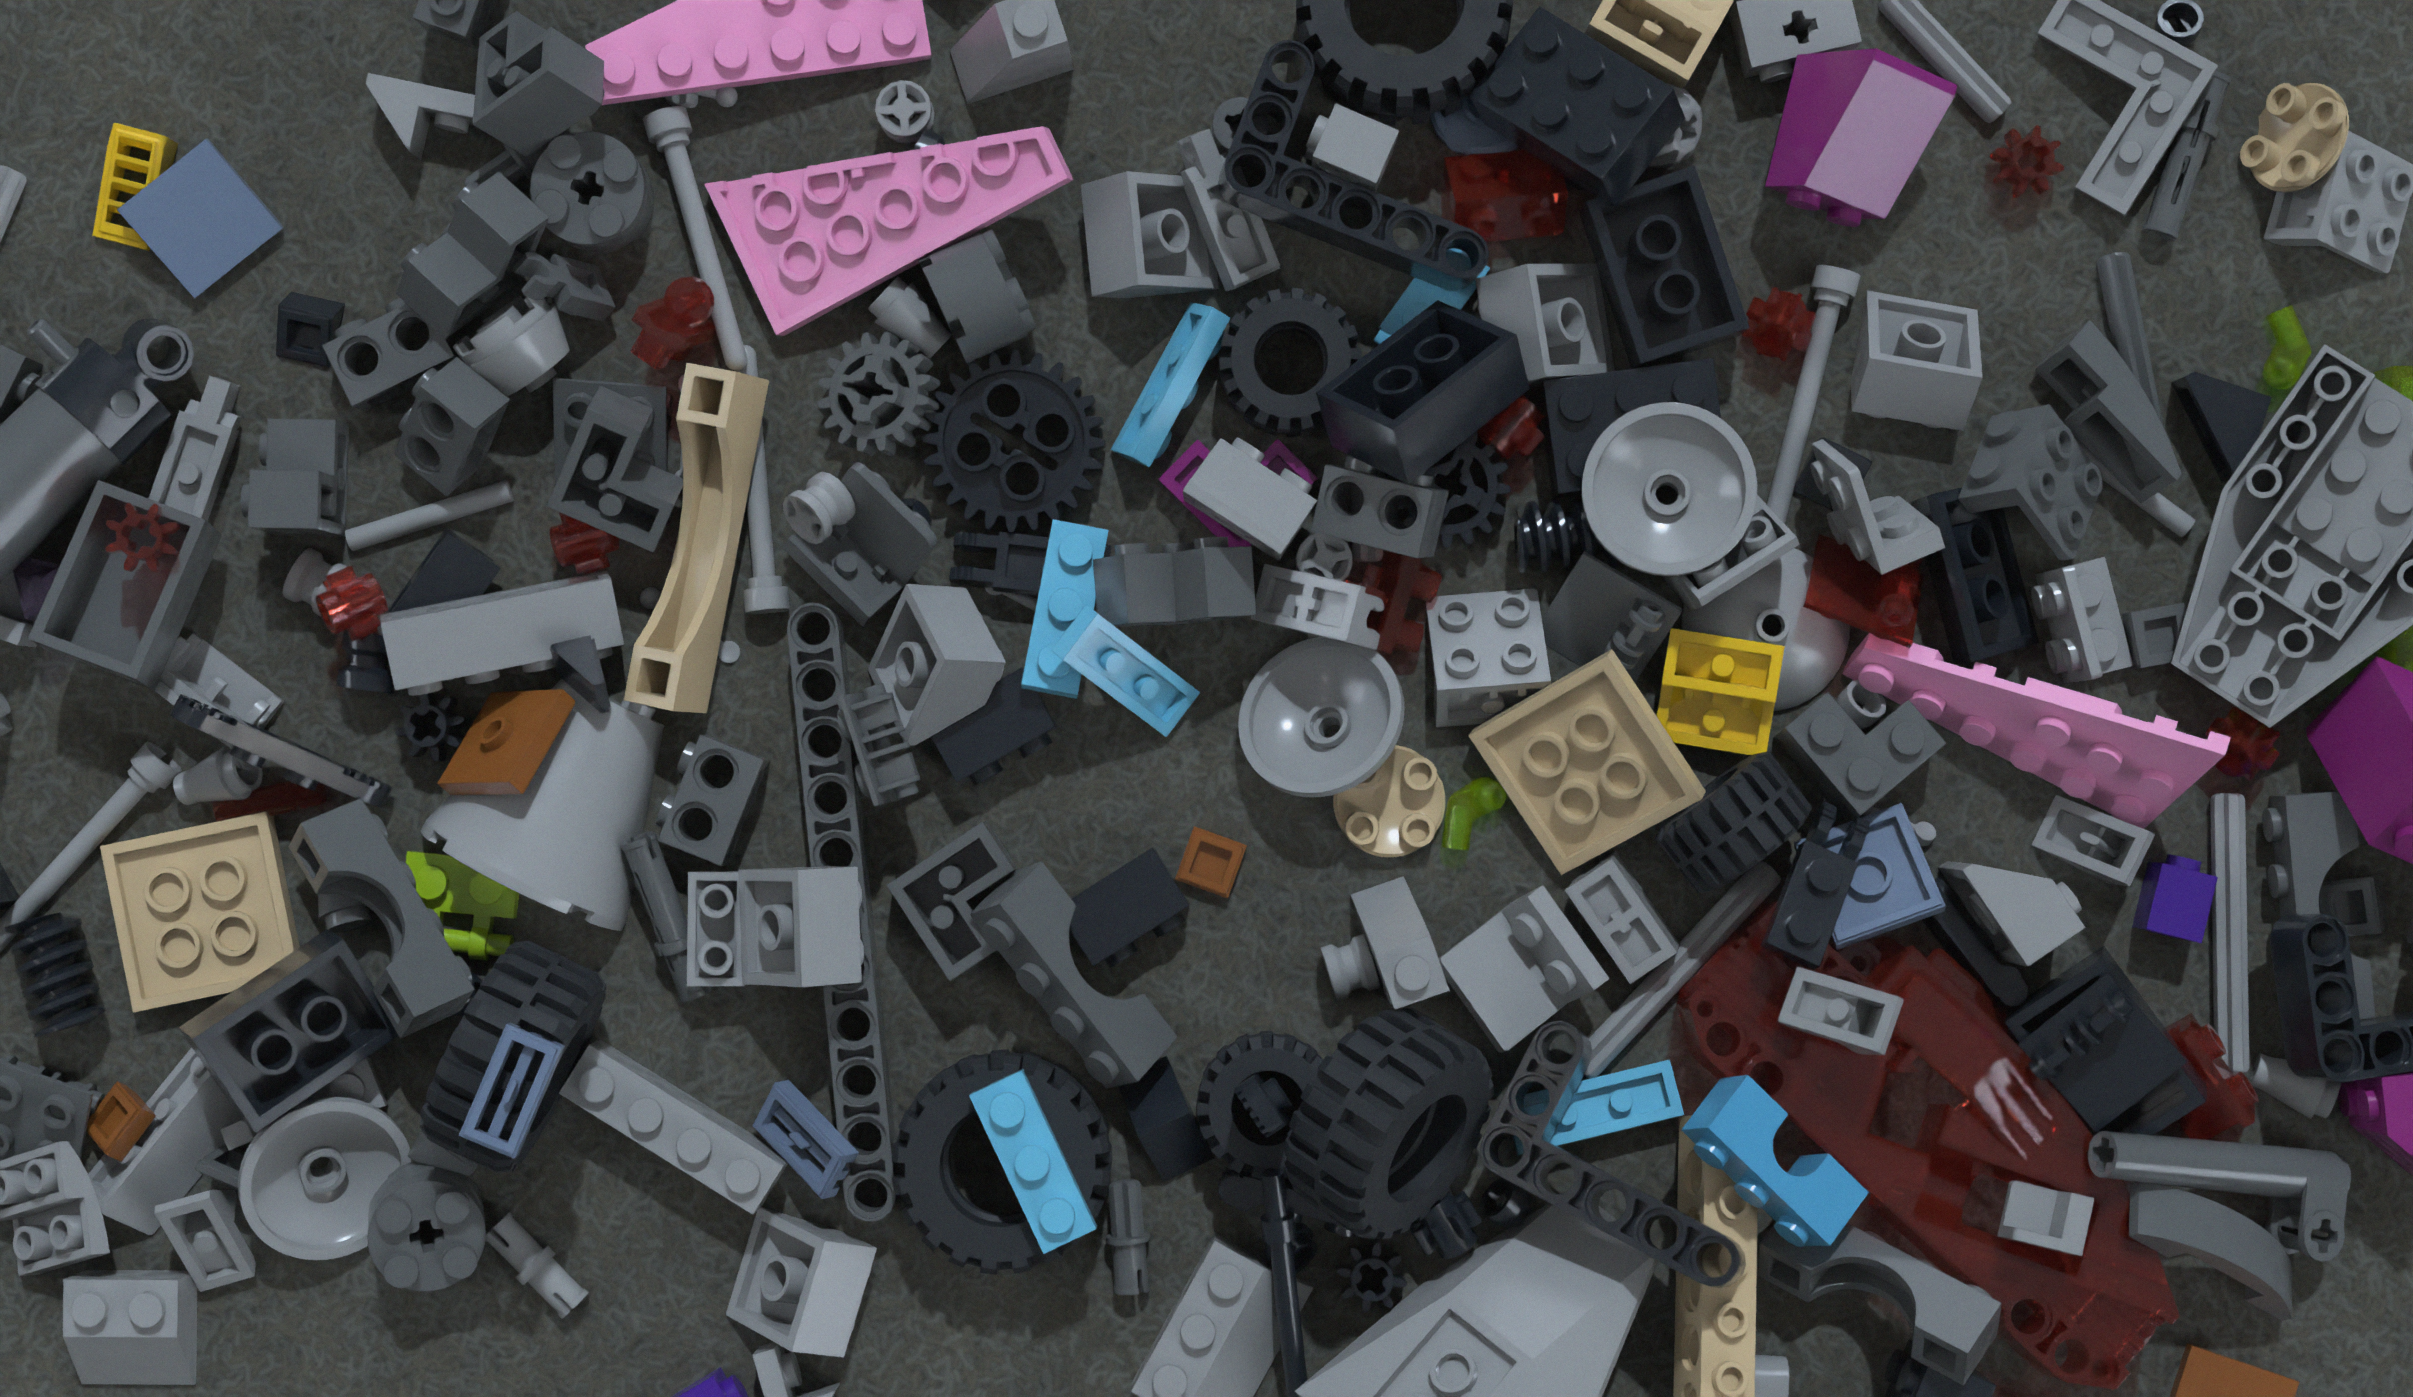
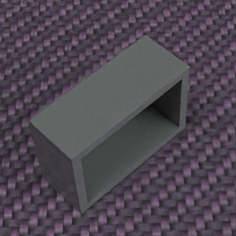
M98 480L28 639L51 653L155 691L222 534L202 518Z

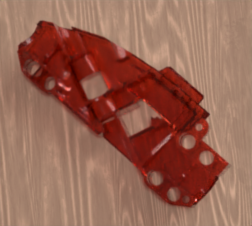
M1777 901L1763 905L1739 932H1733L1725 940L1711 959L1679 990V999L1676 1003L1691 1055L1717 1080L1742 1075L1750 1076L1753 1067L1761 1062L1768 1070L1770 1076V1083L1766 1093L1788 1113L1787 1119L1795 1124L1827 1154L1829 1153L1871 1193L1868 1204L1945 1274L1966 1285L1970 1284L1982 1288L1993 1299L2002 1303L1997 1332L2001 1339L2034 1369L2050 1378L2068 1383L2117 1390L2130 1375L2125 1366L2143 1349L2155 1333L2157 1326H2161L2163 1323L2173 1325L2180 1317V1313L2158 1252L2129 1237L2130 1193L2124 1181L2099 1178L2094 1175L2088 1162L2089 1145L2094 1136L2048 1079L2041 1081L2032 1072L2028 1065L2031 1059L2006 1034L2008 1027L2004 1022L2007 1013L1972 975L1941 948L1934 949L1926 958L1913 945L1903 947L1888 937L1880 936L1874 944L1861 941L1836 951L1828 944L1818 968L1815 970L1805 966L1803 968L1904 999L1885 1055L1858 1054L1838 1042L1787 1027L1778 1022V1018L1796 970L1787 966L1783 956L1761 947ZM1854 956L1862 960L1863 965L1860 971H1857L1850 964ZM1698 1004H1699V1005L1701 1006V1008H1702V1015H1701V1016H1700V1015L1698 1014V1012H1697V1006H1698ZM1714 1024L1721 1026L1732 1036V1046L1723 1056L1713 1053L1706 1041L1707 1032ZM1919 1055L1966 1099L1955 1109L1949 1104H1928L1915 1147L1912 1149L1871 1134L1869 1129L1888 1073L1919 1072L1911 1064ZM1980 1173L2007 1183L2020 1181L2056 1191L2072 1192L2094 1198L2082 1256H2074L2014 1240L2011 1242L1964 1225L1962 1223L1963 1206L1975 1178ZM2022 1300L2032 1309L2033 1314H2030L2016 1329L2011 1320V1312L2014 1305ZM2065 1340L2068 1347V1355L2065 1362L2058 1367L2055 1360V1351L2058 1345Z

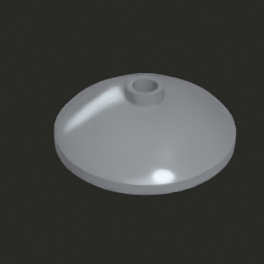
M1662 402L1649 404L1632 410L1618 418L1595 442L1587 458L1582 477L1583 509L1588 524L1600 544L1623 564L1635 570L1659 576H1679L1694 573L1713 565L1725 557L1745 534L1753 517L1757 501V477L1754 463L1740 436L1715 414L1685 403ZM1661 486H1670L1676 491L1677 500L1673 504L1664 505L1657 500L1656 490Z
M1793 548L1704 606L1690 611L1684 604L1681 616V630L1785 646L1774 711H1779L1808 701L1823 690L1834 678L1845 658L1848 648L1850 619L1844 595L1833 576L1817 560ZM1767 615L1777 617L1781 623L1780 632L1774 637L1767 635L1762 628L1763 619Z
M1323 637L1298 642L1271 658L1249 684L1241 703L1238 722L1239 738L1243 752L1254 770L1267 783L1282 792L1313 798L1335 795L1349 790L1373 775L1393 751L1399 739L1404 721L1405 706L1402 688L1393 669L1373 649ZM1332 725L1340 726V730L1330 738L1325 737L1328 727Z
M324 1097L297 1104L262 1128L244 1154L238 1175V1196L244 1216L251 1229L264 1243L278 1252L291 1257L305 1260H328L357 1252L368 1246V1212L370 1201L375 1192L393 1171L413 1162L408 1157L410 1152L409 1144L401 1129L386 1113L364 1101L346 1097ZM319 1157L329 1159L327 1166L322 1169L310 1168L311 1163Z

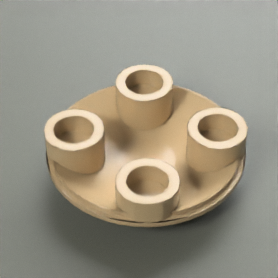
M2283 83L2276 86L2269 93L2266 100V108L2259 116L2258 135L2246 140L2241 148L2240 159L2242 164L2250 168L2253 176L2260 184L2273 191L2292 192L2315 183L2331 169L2345 146L2349 131V115L2344 100L2335 90L2323 84L2305 83L2293 86L2289 83Z
M1395 745L1388 759L1373 775L1357 786L1333 796L1334 813L1343 834L1356 847L1366 853L1379 857H1400L1413 853L1431 842L1444 816L1445 791L1433 762L1412 749Z

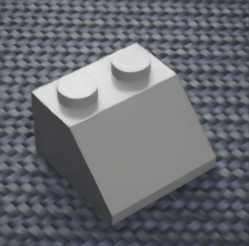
M1126 171L1081 185L1092 297L1135 298L1219 289L1217 269L1183 187L1185 184L1183 183L1182 176Z
M1525 264L1475 279L1479 299L1478 309L1482 320L1517 334L1530 388L1538 387L1545 380L1615 371L1600 275L1596 264Z
M1867 291L1851 378L1852 412L1864 413L1874 418H1892L1921 423L1931 428L1944 427L1964 431L1983 378L1978 311L1965 307Z
M1236 437L1231 445L1220 438L1183 489V499L1279 562L1316 505L1317 500L1308 495L1313 486L1286 468L1283 469L1279 476L1260 463L1265 455L1244 440Z
M906 584L871 660L868 671L875 685L884 683L886 693L893 692L901 720L894 722L895 726H904L905 731L899 733L903 742L909 741L910 745H917L985 706L996 682L1000 680L1006 662L966 588Z
M1947 861L1938 867L1976 924L1990 937L1995 946L1994 950L2001 961L2030 966L2086 928L2077 916L2082 907L2074 893L2063 882L2056 885L2053 879L1970 863Z
M825 866L739 870L742 984L813 987L862 982L861 965L864 960V946L860 939L859 908L862 903V889L858 882V867Z
M761 1207L757 1210L726 1315L791 1352L844 1357L854 1329L864 1289L871 1273L877 1248L848 1233Z
M84 1270L63 1279V1339L81 1384H196L197 1286L188 1271Z

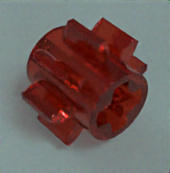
M2036 125L2024 138L2013 128L2004 135L2005 143L2009 149L1997 148L1990 153L1989 158L2000 162L2001 170L1992 181L1995 184L2006 180L2013 185V198L2021 196L2029 185L2032 186L2034 192L2038 195L2043 194L2049 189V183L2044 175L2054 176L2064 170L2062 164L2054 162V150L2060 146V141L2057 140L2049 143L2046 139L2040 137L2041 126ZM2033 154L2037 163L2033 167L2030 166L2022 169L2017 160L2022 156Z
M1774 287L1766 302L1756 297L1752 299L1746 312L1750 328L1742 335L1748 338L1752 337L1753 345L1757 349L1756 354H1763L1773 358L1779 357L1781 361H1786L1793 347L1799 351H1806L1812 337L1810 331L1816 319V313L1806 311L1802 294L1798 293L1795 295L1791 292L1779 291L1777 287Z
M1522 395L1478 429V438L1486 446L1489 444L1495 446L1494 452L1505 460H1508L1515 451L1523 457L1525 455L1529 456L1545 438V435L1536 428L1544 418V415L1530 400Z
M127 503L125 504L127 518L121 523L110 520L106 522L110 529L116 531L117 542H113L105 548L106 552L117 554L123 551L128 556L124 562V570L132 572L135 570L140 560L146 561L149 569L154 573L160 572L158 558L164 553L176 556L179 554L175 547L169 545V534L177 532L180 526L173 522L164 525L158 522L162 513V507L155 503L149 508L147 515L139 514L138 509L133 504ZM151 523L149 533L157 538L156 544L153 548L142 546L139 552L135 553L137 543L129 539L130 532L133 528L144 530L147 524Z
M559 512L562 524L550 528L551 544L559 563L563 567L575 564L577 573L584 572L585 575L610 567L607 554L619 550V538Z
M352 566L325 576L326 581H323V585L326 591L316 595L315 600L319 613L329 631L335 635L347 630L352 641L378 631L377 627L381 626V623L377 616L387 612L388 605L376 578L371 573L357 578Z
M2233 707L2225 719L2217 717L2205 733L2207 737L2210 731L2231 737L2225 756L2215 764V767L2224 775L2232 777L2245 776L2248 781L2252 780L2260 768L2268 771L2280 754L2272 747L2280 735L2279 731H2275L2273 726L2269 728L2245 711L2241 712L2237 707Z

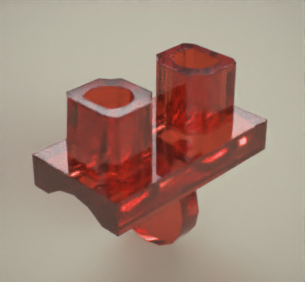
M695 276L681 277L667 287L664 298L640 305L631 321L643 329L630 350L632 354L659 370L665 368L670 359L678 362L685 360L693 346L713 339L716 335V329L713 319L708 318L712 315L715 305L714 295L710 286L704 280Z
M1386 551L1381 568L1367 564L1361 584L1345 580L1347 583L1366 587V594L1379 597L1384 603L1383 611L1371 610L1367 617V628L1374 629L1380 634L1377 650L1375 651L1392 654L1393 650L1413 653L1419 650L1424 635V624L1404 618L1409 598L1431 603L1437 595L1442 579L1440 574L1421 564L1422 558H1414Z

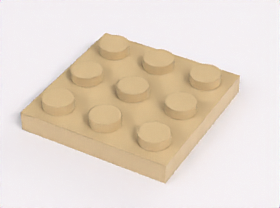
M1613 649L1475 727L1468 735L1561 875L1700 801L1706 793V790Z
M273 811L100 846L133 1013L233 992L300 947Z

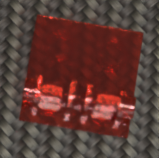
M1819 533L1803 607L1818 612L1826 618L1836 619L1872 633L1877 638L1889 640L1910 648L1914 637L1924 577L1923 574L1918 572L1923 557L1881 575L1867 561H1858L1847 544L1840 545L1835 539Z

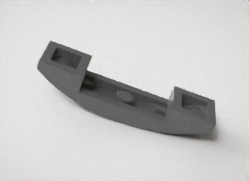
M2130 1183L2129 1237L2167 1258L2184 1253L2196 1257L2245 1285V1301L2282 1321L2292 1319L2291 1261L2283 1246L2268 1231L2246 1216L2199 1195L2159 1184Z

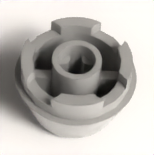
M521 296L483 320L484 324L476 330L478 334L471 340L466 335L453 346L466 365L506 397L523 387L532 392L544 385L557 374L553 366L570 351L556 304L549 305L545 298L543 300H534L526 297L523 300Z

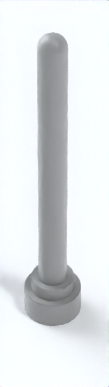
M683 106L662 108L647 114L643 118L647 137L650 143L656 144L658 152H664L725 363L732 370H741L747 364V355L686 146L690 144L688 135L693 131L687 109Z
M1817 265L1811 284V289L1816 291L1813 300L1818 302V307L1767 501V506L1784 524L1790 507L1841 308H1847L1849 299L1855 298L1861 277L1856 272L1839 267Z
M744 345L747 364L743 369L736 370V372L758 377L756 352L751 346ZM761 422L747 496L753 578L748 579V589L743 590L745 614L750 615L790 610L788 587L782 586V577L776 576L763 425Z
M146 742L130 759L132 766L127 771L130 777L0 918V952L17 935L5 932V927L31 919L147 792L155 793L159 787L166 789L174 780V777L182 771L181 767L173 759L168 765L160 760L166 753L159 746L152 742Z

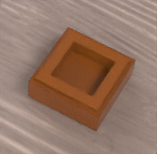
M1194 826L1175 880L1228 898L1247 845Z
M117 1081L98 1105L95 1113L89 1117L86 1132L107 1156L122 1162L156 1115L135 1091Z

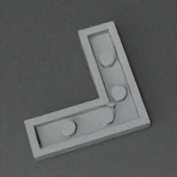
M2057 0L2038 31V36L2135 90L2075 186V189L2125 217L2218 69V65L2100 0Z

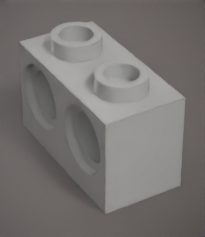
M1335 104L1329 119L1321 115L1318 116L1306 144L1308 148L1304 158L1311 160V166L1376 192L1394 151L1399 130L1339 104Z

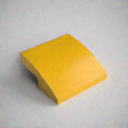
M1671 628L1657 718L1673 742L1746 755L1767 752L1785 646Z

